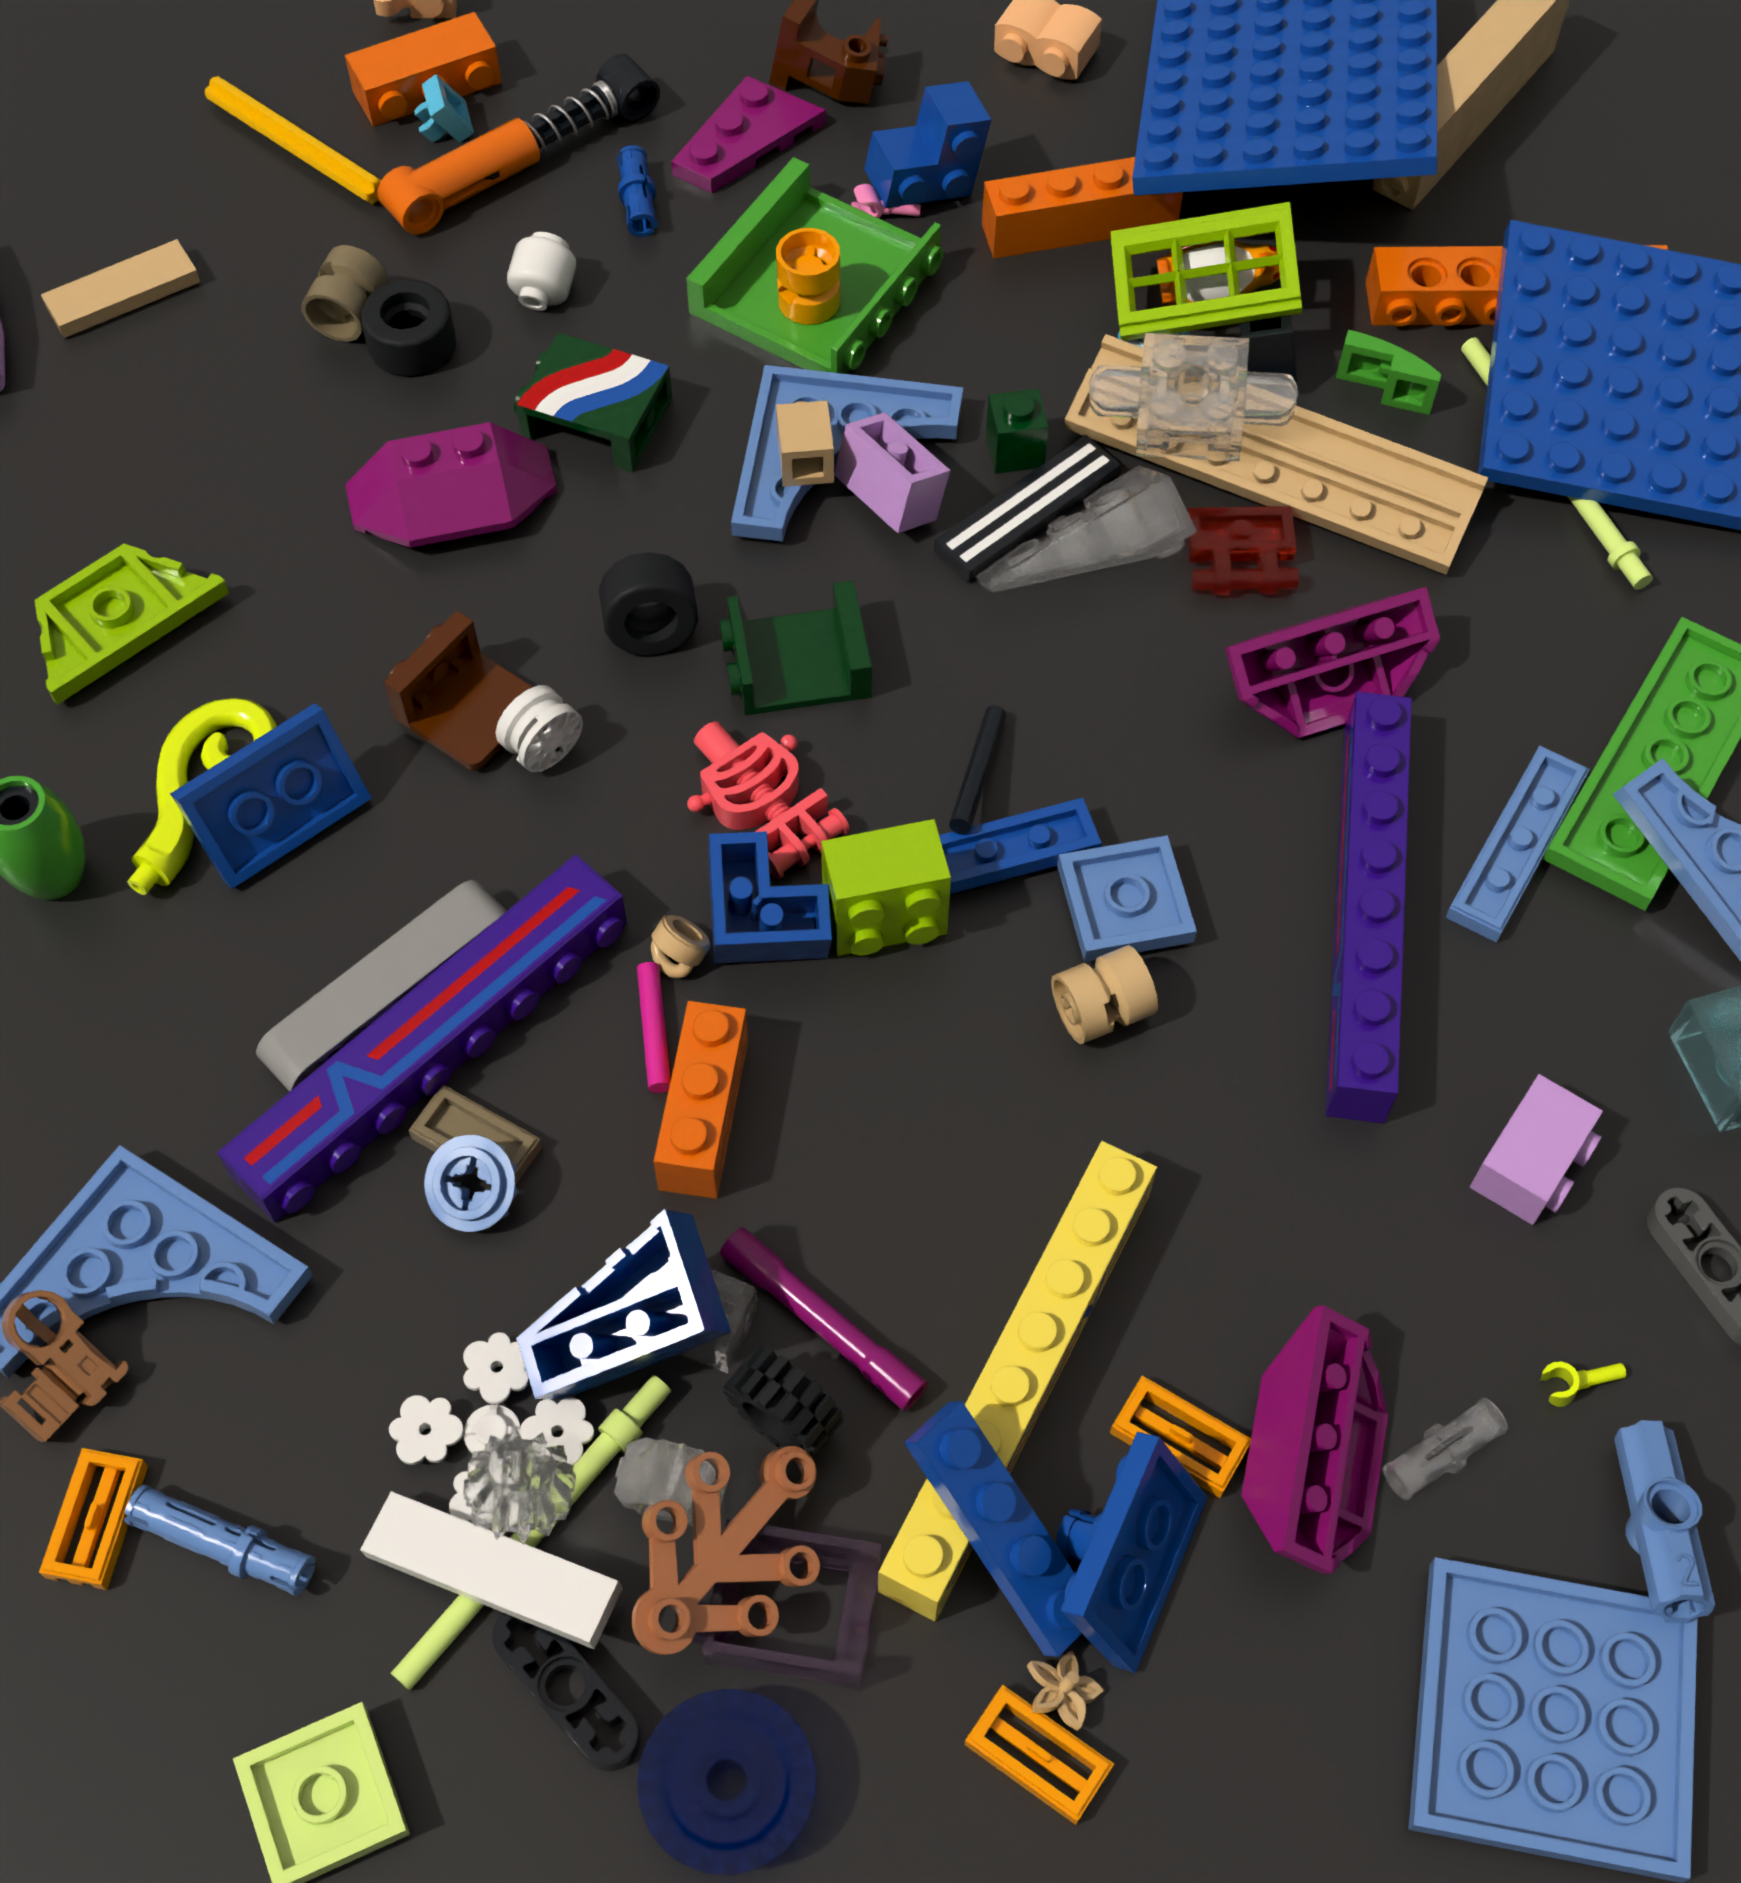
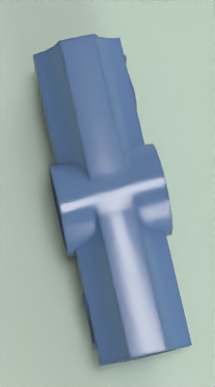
M1640 1420L1632 1426L1620 1428L1614 1438L1631 1513L1625 1525V1535L1630 1546L1640 1555L1652 1612L1664 1618V1622L1688 1623L1692 1619L1709 1616L1716 1604L1696 1526L1702 1516V1503L1697 1493L1686 1484L1674 1431L1666 1428L1662 1421Z

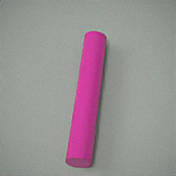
M644 962L637 966L648 1090L652 1093H663L669 1091L671 1077L660 966L655 962Z

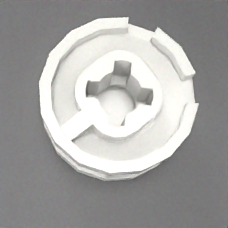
M537 685L524 691L510 703L498 721L495 734L497 741L512 754H518L516 760L530 772H541L562 760L574 747L580 737L583 721L582 716L570 705L563 704L562 697L548 685Z

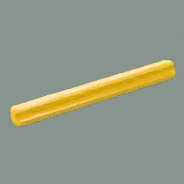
M219 76L210 79L209 86L205 88L204 92L208 100L370 204L379 202L377 197V189L381 181L379 178Z

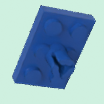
M315 703L170 793L223 882L231 889L372 799L327 715Z
M1141 1432L1136 1433L1128 1454L1123 1456L1118 1464L1116 1482L1103 1512L1096 1516L1082 1509H1070V1516L1064 1515L1060 1522L1056 1538V1545L1066 1561L1080 1563L1077 1572L1070 1577L1066 1585L1065 1600L1060 1611L1113 1667L1136 1673L1208 1498L1160 1437Z

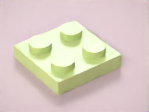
M363 1702L233 1758L272 1883H305L410 1835L372 1721Z

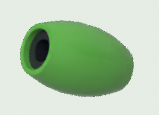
M9 776L0 779V875L17 890L39 900H56L70 894L79 885L83 877L86 855L82 831L72 811L54 791L32 778Z

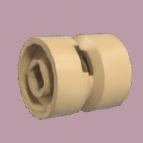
M1129 945L1096 958L1095 968L1082 963L1052 976V993L1060 1017L1069 1034L1080 1045L1113 1032L1115 1021L1125 1027L1157 1014L1158 998L1154 982L1141 956Z

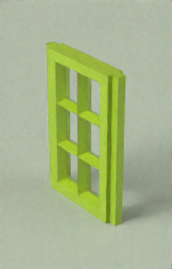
M1290 202L1111 231L1120 338L1123 341L1303 313ZM1275 233L1277 255L1237 261L1234 239ZM1219 241L1224 242L1226 263L1184 270L1182 247ZM1171 249L1173 272L1133 278L1131 256ZM1279 265L1281 288L1240 295L1238 272ZM1227 274L1228 297L1187 302L1185 280ZM1175 283L1177 305L1136 311L1134 288Z

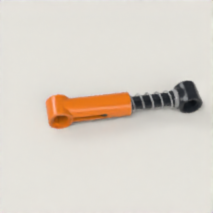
M627 54L612 56L599 69L596 83L592 85L591 89H582L578 99L567 97L562 107L551 105L547 115L535 113L531 123L522 121L520 118H514L417 169H413L410 166L394 168L380 181L377 197L405 231L412 235L426 233L436 226L444 211L538 163L540 160L539 149L545 153L546 145L554 141L561 145V137L569 133L577 136V129L587 124L593 128V121L600 117L609 120V117L619 118L623 115L629 121L644 119L654 110L660 99L659 85Z

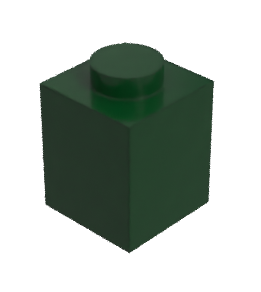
M1039 388L988 394L986 439L995 474L1037 469L1044 464L1049 427Z

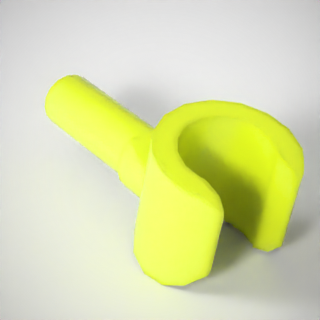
M1560 1361L1547 1365L1542 1372L1540 1381L1559 1377L1568 1383L1569 1390L1553 1393L1548 1400L1556 1407H1565L1574 1400L1578 1390L1590 1388L1592 1385L1623 1379L1626 1377V1369L1622 1363L1587 1371H1576L1570 1364Z

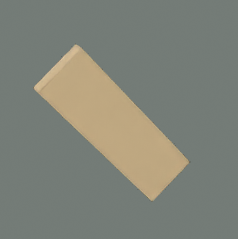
M175 239L41 294V297L62 336L66 338L200 283V279L193 263L178 239Z

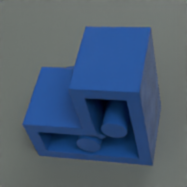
M969 81L925 87L916 126L872 132L864 170L885 208L971 196L990 128L991 118Z
M767 831L709 834L708 862L714 963L828 958L832 941L828 884L770 886Z

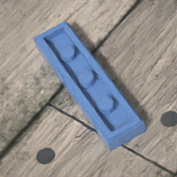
M1539 745L1453 900L1445 918L1496 943L1498 942L1547 848L1590 770L1589 768Z

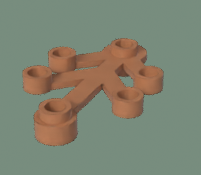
M787 1446L767 1454L759 1468L761 1487L722 1532L720 1490L725 1487L729 1480V1464L721 1454L716 1452L702 1453L690 1459L685 1468V1479L688 1486L692 1489L694 1565L679 1582L675 1540L680 1538L687 1528L688 1518L686 1511L682 1505L673 1500L654 1503L645 1510L642 1517V1527L644 1533L649 1538L650 1589L639 1597L632 1612V1629L642 1647L654 1654L669 1655L685 1649L698 1632L739 1631L747 1637H760L770 1634L776 1628L779 1621L778 1607L770 1597L765 1595L745 1597L737 1605L697 1604L715 1583L780 1581L787 1587L795 1588L809 1585L815 1581L820 1571V1561L815 1551L810 1547L804 1545L784 1549L780 1554L739 1555L785 1501L801 1498L813 1488L816 1481V1466L807 1451L797 1446ZM790 1460L794 1461L800 1469V1480L797 1484L792 1483L786 1475V1466ZM703 1461L709 1462L715 1469V1480L711 1485L704 1483L700 1477L699 1468ZM661 1509L669 1512L673 1519V1528L668 1534L661 1532L656 1523L657 1514ZM794 1555H798L804 1561L805 1570L800 1579L796 1578L790 1570V1561ZM753 1604L760 1606L764 1614V1621L758 1629L753 1627L748 1619V1612ZM665 1606L671 1608L676 1616V1624L671 1632L663 1630L659 1623V1614Z

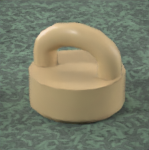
M676 915L663 916L651 935L653 940L650 950L653 961L659 964L661 972L671 978L680 979L686 977L694 966H698L711 947L709 938L697 925ZM667 956L679 962V964H674Z

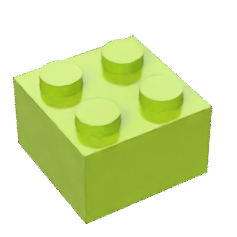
M935 819L821 841L822 884H828L831 934L837 956L850 953L859 956L869 955L885 946L905 942L916 945L924 944L940 935L947 934L951 876Z

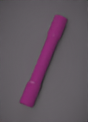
M740 1227L730 1235L720 1250V1255L758 1288L768 1291L860 1370L862 1376L901 1410L905 1412L915 1404L928 1385L925 1379L888 1348L878 1345L789 1270L778 1255L746 1228Z

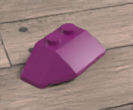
M492 422L387 441L345 484L355 531L365 534L370 532L381 539L410 548L514 528L531 514L545 498L549 499L557 492L547 446Z
M1422 587L1257 635L1225 647V652L1239 701L1294 738H1300L1347 723L1356 691L1404 697L1422 668L1428 654L1432 653L1438 644L1440 636L1427 587Z
M1324 1305L1316 1306L1312 1309L1262 1375L1241 1496L1275 1553L1321 1574H1331L1340 1566L1339 1563L1350 1556L1371 1535L1388 1411L1379 1371L1369 1351L1373 1347L1369 1328Z

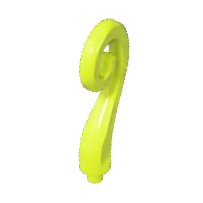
M240 698L214 700L188 713L168 734L162 746L157 767L158 820L149 836L131 858L137 870L127 883L137 893L146 895L155 883L161 886H168L180 872L189 857L193 845L194 832L170 793L188 783L187 770L189 760L197 746L209 736L203 745L201 753L203 765L208 770L231 756L227 755L228 743L225 735L215 731L228 727L242 728L250 732L255 741L277 727L270 713L258 703Z

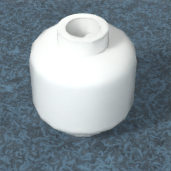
M535 232L532 236L525 237L516 244L507 273V284L513 293L519 296V302L527 308L543 311L547 308V305H560L568 298L576 271V258L571 250H569L568 243L561 237L548 232Z

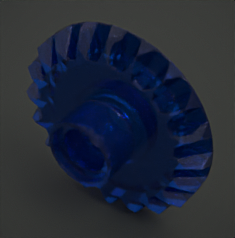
M721 1689L701 1693L676 1706L661 1720L652 1732L643 1750L639 1764L637 1779L638 1798L642 1815L652 1836L678 1863L703 1874L735 1876L739 1873L758 1870L776 1857L785 1854L789 1846L804 1829L815 1797L816 1773L812 1750L797 1722L787 1711L772 1700L753 1692L737 1689ZM724 1769H735L741 1772L747 1779L744 1791L737 1798L730 1801L719 1800L709 1792V1784L712 1778Z

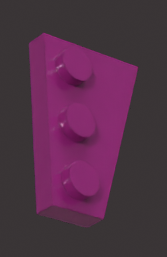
M746 76L671 161L672 176L713 193L755 168L757 158L774 148L781 152L794 144L795 135L807 128L814 132L826 124V110L750 76Z

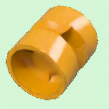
M800 228L787 233L780 239L776 247L779 309L785 317L796 323L811 325L825 322L837 313L841 305L840 245L832 235L816 228Z

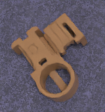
M44 1290L23 1293L13 1299L4 1311L2 1319L4 1337L13 1348L24 1353L36 1365H44L47 1360L49 1361L41 1370L37 1367L30 1373L36 1380L22 1394L14 1390L9 1396H4L0 1400V1407L39 1442H46L79 1407L78 1404L93 1406L99 1403L106 1395L105 1389L112 1383L118 1382L128 1371L126 1361H117L113 1364L77 1331L84 1321L71 1310L64 1298L54 1292ZM32 1298H39L52 1303L58 1311L60 1319L57 1334L36 1318L24 1303ZM17 1317L46 1345L39 1347V1345L29 1344L22 1340L16 1330L15 1318ZM84 1393L85 1396L77 1404L75 1400ZM20 1399L44 1420L41 1424L18 1404Z

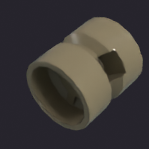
M349 245L333 247L322 264L318 277L310 286L301 303V311L306 321L316 331L333 340L343 342L356 340L363 332L361 321L363 305L367 297L376 289L387 284V273L381 263L365 250Z

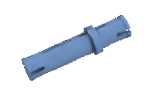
M141 1485L137 1488L125 1509V1514L128 1515L124 1519L126 1524L146 1532H151L169 1542L228 1566V1572L240 1579L251 1576L272 1584L296 1597L305 1590L312 1578L315 1569L313 1564L316 1562V1558L313 1555L289 1548L268 1538L266 1530L251 1525L245 1528L238 1524L235 1525L198 1507L169 1497L148 1485Z

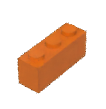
M475 12L345 55L353 93L373 127L415 113V109L426 101L422 84L435 74L461 97L502 83L496 46Z
M694 1001L687 1002L653 1161L659 1191L713 1199L718 1197L749 1041L747 1015L744 1008Z

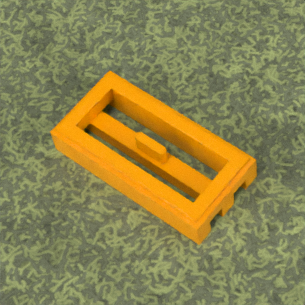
M1143 1375L1110 1430L1111 1435L1131 1446L1137 1432L1149 1434L1130 1423L1131 1419L1217 1468L1220 1470L1219 1474L1166 1444L1195 1482L1218 1498H1221L1229 1481L1250 1447L1251 1438ZM1143 1399L1148 1400L1232 1449L1229 1456H1226L1195 1438L1186 1430L1140 1405Z
M82 1448L39 1573L44 1578L56 1581L59 1578L67 1580L72 1584L83 1585L85 1583L92 1585L94 1588L108 1589L129 1526L124 1521L128 1516L125 1514V1509L133 1493L143 1484L148 1465L143 1459ZM96 1467H105L96 1495L90 1505L84 1523L85 1527L72 1565L66 1564L64 1561ZM125 1471L93 1567L88 1568L120 1473Z
M1003 1684L966 1738L964 1744L1075 1825L1114 1766V1763L1045 1714L1032 1713V1705ZM1004 1708L1091 1769L1093 1772L1088 1780L998 1717ZM990 1730L1077 1792L1076 1799L1073 1801L985 1737Z

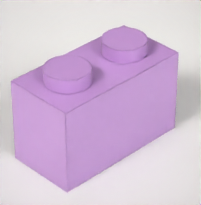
M884 412L846 424L834 475L895 532L901 533L936 521L951 470Z
M1538 1074L1482 1163L1469 1188L1531 1225H1534L1544 1207L1556 1213L1574 1184V1181L1564 1176L1572 1161L1584 1167L1602 1136L1591 1130L1603 1111Z

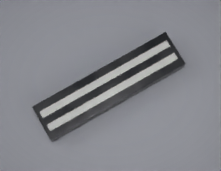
M1084 435L935 539L934 552L969 583L1117 478L1120 473L1121 464L1090 437Z

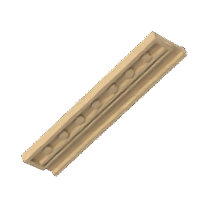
M1105 334L1101 342V349L1092 368L1088 369L1065 417V429L1083 436L1087 435L1093 440L1445 575L1448 573L1488 481L1486 476Z

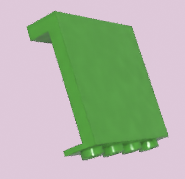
M793 157L686 278L689 313L803 369L847 374L850 369L855 370L859 367L864 359L866 349L875 338H882L891 325L892 318L898 310L912 302L918 286L927 275H934L938 270L944 255V250L940 247L941 225L935 222L922 238L915 236L810 187V164ZM800 228L824 230L832 235L840 245L841 305L833 317L819 324L804 325L793 322L783 315L778 305L776 247L780 239L787 233Z

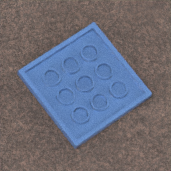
M1435 1557L1429 1564L1408 1830L1679 1883L1690 1880L1698 1618L1692 1619L1688 1623L1664 1622V1618L1660 1615L1653 1614L1650 1599L1647 1596Z

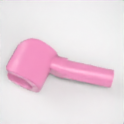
M861 184L854 188V194L858 202H852L851 206L874 217L880 218L882 214L920 216V204L885 208L872 185Z

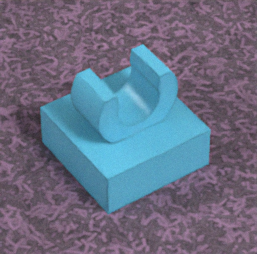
M437 74L425 81L422 87L426 101L421 103L414 111L415 115L425 123L419 127V132L431 142L439 140L446 131L459 143L471 136L474 130L466 101Z

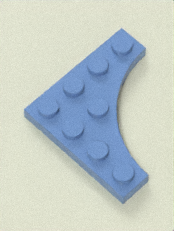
M764 365L731 520L732 536L783 542L794 510L814 485L787 487L782 485L777 441V404L828 400L835 468L846 424L884 412L915 439H957L963 402V387Z
M1662 758L1613 793V796L1741 962V825L1715 812L1716 806L1695 792Z
M119 1145L0 1284V1373L10 1378L28 1359L24 1353L13 1348L8 1343L2 1329L4 1311L13 1299L23 1293L37 1290L54 1292L64 1298L71 1310L82 1320L113 1307L136 1301L162 1297H191L234 1305L275 1324L313 1275L308 1266ZM32 1298L24 1303L36 1318L57 1334L60 1319L58 1311L52 1303L39 1298ZM17 1317L15 1318L16 1330L22 1340L29 1344L39 1345V1347L45 1344Z

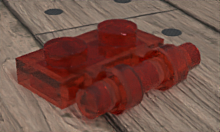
M1291 506L1204 507L1187 509L1185 523L1190 562L1211 563V569L1192 570V590H1212L1213 595H1230L1231 590L1258 589L1260 595L1277 594L1278 589L1298 588V568H1278L1277 562L1294 560L1297 547ZM1257 561L1258 568L1231 569L1230 562Z

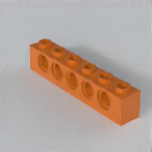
M1645 245L1668 250L1667 245ZM1503 246L1374 247L1365 281L1372 326L1494 325Z

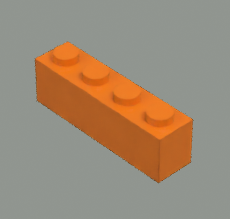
M1135 157L985 181L982 227L993 259L1111 239V231L1179 220L1183 192L1134 196L1132 176Z

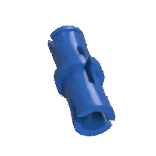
M629 145L623 147L620 150V154H617V164L621 176L618 194L620 201L626 209L627 230L634 236L646 237L653 234L654 228L657 229L658 227L653 205L656 197L655 182L648 173L646 151L640 146Z

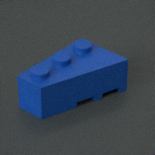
M664 1209L650 1221L652 1225L625 1249L619 1248L605 1260L607 1265L581 1287H574L516 1338L535 1399H565L732 1333L693 1214Z

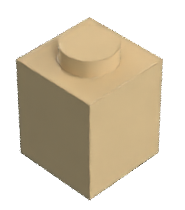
M828 400L777 404V441L783 487L834 483V447Z

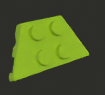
M124 543L35 599L37 620L42 631L40 635L41 650L47 666L48 679H46V686L53 701L57 705L229 594L225 580L213 573L207 579L187 572L181 562L166 557H152L147 551Z

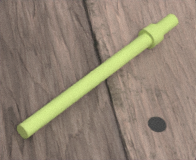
M652 1375L622 1411L614 1409L598 1427L601 1433L599 1437L510 1538L535 1548L619 1451L627 1453L642 1436L643 1432L640 1427L671 1393V1389L660 1378ZM459 1595L390 1674L410 1691L484 1605Z

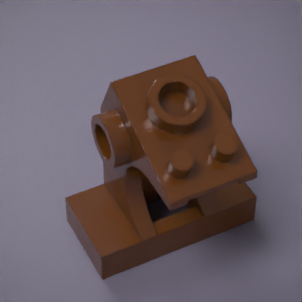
M793 0L782 17L769 84L786 91L795 78L836 100L845 103L869 104L873 85H882L886 66L884 52L879 51V46L887 47L888 35L880 34L881 19L876 18L865 35L854 34L842 40L825 32L819 24L816 13L819 0Z

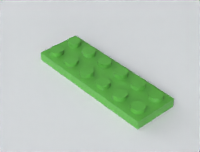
M1681 617L1547 848L1543 860L1646 911L1669 868L1613 796V793L1663 758L1686 784L1707 800L1741 738V644Z

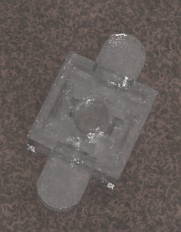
M1145 333L1142 366L1099 365L1091 374L1089 380L1090 407L1097 416L1138 419L1136 456L1239 461L1243 425L1284 426L1288 424L1294 416L1298 388L1295 380L1289 374L1247 371L1250 338ZM1195 382V383H1199V384H1201V385L1194 384V383H1193V384H1186V383Z

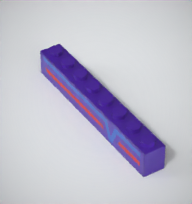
M1356 691L1345 726L1326 1093L1327 1117L1385 1123L1398 1095L1412 702L1410 697Z
M575 854L221 1148L217 1155L229 1176L275 1223L287 1213H294L302 1209L311 1200L318 1186L334 1173H342L350 1168L359 1158L361 1150L379 1134H387L397 1128L404 1120L407 1111L425 1095L431 1096L436 1094L442 1084L446 1085L452 1072L470 1057L476 1058L486 1052L500 1031L513 1020L518 1021L528 1016L537 1006L541 996L555 984H563L569 981L580 969L582 961L599 947L605 948L611 945L620 936L624 926L627 924L623 895Z

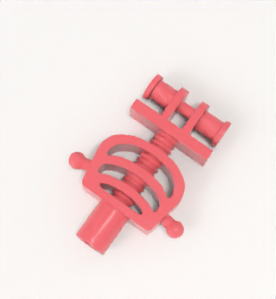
M717 721L708 723L696 734L694 744L712 764L700 772L702 795H693L688 799L687 806L689 810L700 812L705 806L709 805L719 822L732 830L750 829L768 822L755 832L767 831L769 873L775 879L779 880L782 878L784 872L795 864L803 867L809 863L810 857L807 850L813 847L818 853H821V841L833 839L840 834L846 835L850 832L848 821L838 809L833 808L828 812V795L822 788L793 807H788L793 802L799 789V766L796 757L790 753V751L795 750L797 747V739L793 735L783 736L779 744L762 732L739 745ZM782 776H785L786 778L783 783L776 788ZM828 813L827 817H825L818 823L815 822ZM800 833L804 838L799 840L796 834ZM780 846V848L774 851L772 854L769 853L776 847Z

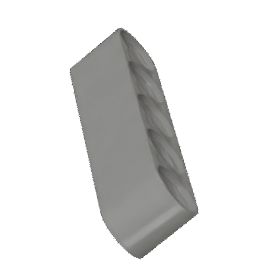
M469 880L463 882L271 1028L258 1043L256 1056L290 1092L507 912V910L478 881Z

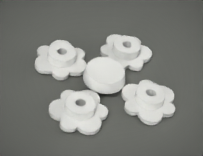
M501 1332L493 1334L489 1338L488 1343L484 1341L471 1343L464 1351L463 1359L468 1368L463 1377L464 1383L470 1390H480L482 1398L490 1404L473 1412L464 1428L461 1420L455 1415H451L452 1408L448 1400L436 1398L429 1402L427 1398L420 1395L407 1398L400 1408L401 1418L393 1420L389 1426L391 1437L398 1441L396 1445L397 1455L403 1463L408 1465L418 1464L425 1458L432 1463L443 1461L447 1456V1446L455 1445L464 1435L467 1448L472 1454L481 1458V1460L474 1465L472 1473L464 1471L454 1478L453 1486L457 1493L450 1500L449 1512L455 1517L472 1522L488 1530L494 1528L495 1522L499 1524L511 1523L520 1513V1502L515 1495L520 1488V1480L512 1472L504 1473L502 1465L498 1462V1460L506 1458L515 1450L519 1437H521L524 1444L533 1448L532 1456L538 1464L545 1465L554 1460L562 1467H571L583 1455L582 1444H587L594 1436L593 1426L588 1421H585V1406L576 1398H565L558 1404L550 1399L540 1401L535 1409L536 1416L528 1417L521 1426L517 1416L510 1409L498 1405L507 1400L511 1390L521 1391L529 1383L518 1342L511 1343L509 1337ZM496 1367H503L500 1372H493ZM425 1429H431L429 1434L422 1435ZM556 1431H563L560 1437L553 1436ZM484 1495H492L490 1500L482 1501Z

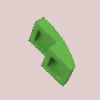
M1348 329L1336 378L1384 389L1380 404L1430 415L1442 374L1427 362L1399 346L1368 334Z

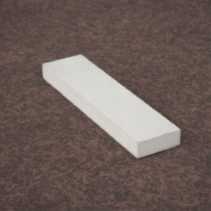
M392 1491L360 1549L369 1559L592 1649H595L623 1589L618 1580Z

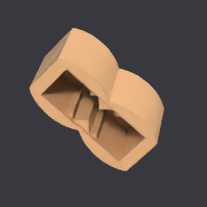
M1012 0L995 24L994 51L1010 62L1024 66L1036 65L1039 69L1053 77L1075 80L1100 46L1102 19L1089 9L1073 4L1060 5L1055 0Z

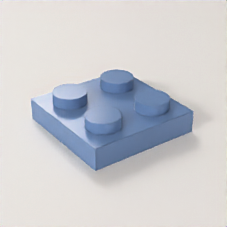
M1168 835L1059 854L1057 867L1084 962L1096 960V958L1127 945L1133 947L1137 952L1193 943L1197 934L1196 926Z

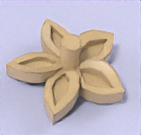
M1073 1650L1066 1653L1059 1660L1056 1669L1045 1662L1030 1661L1027 1665L1029 1672L1040 1685L1045 1687L1035 1697L1032 1713H1048L1057 1709L1063 1722L1078 1731L1085 1719L1086 1704H1090L1104 1691L1103 1688L1093 1678L1085 1675L1079 1677L1078 1662Z

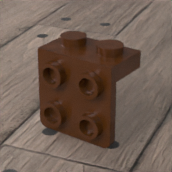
M455 611L443 624L435 626L428 633L424 643L406 660L398 662L391 669L388 678L383 682L394 719L469 770L481 769L503 747L497 741L495 734L498 721L504 710L516 697L532 688L531 685L480 653L474 622L459 611Z

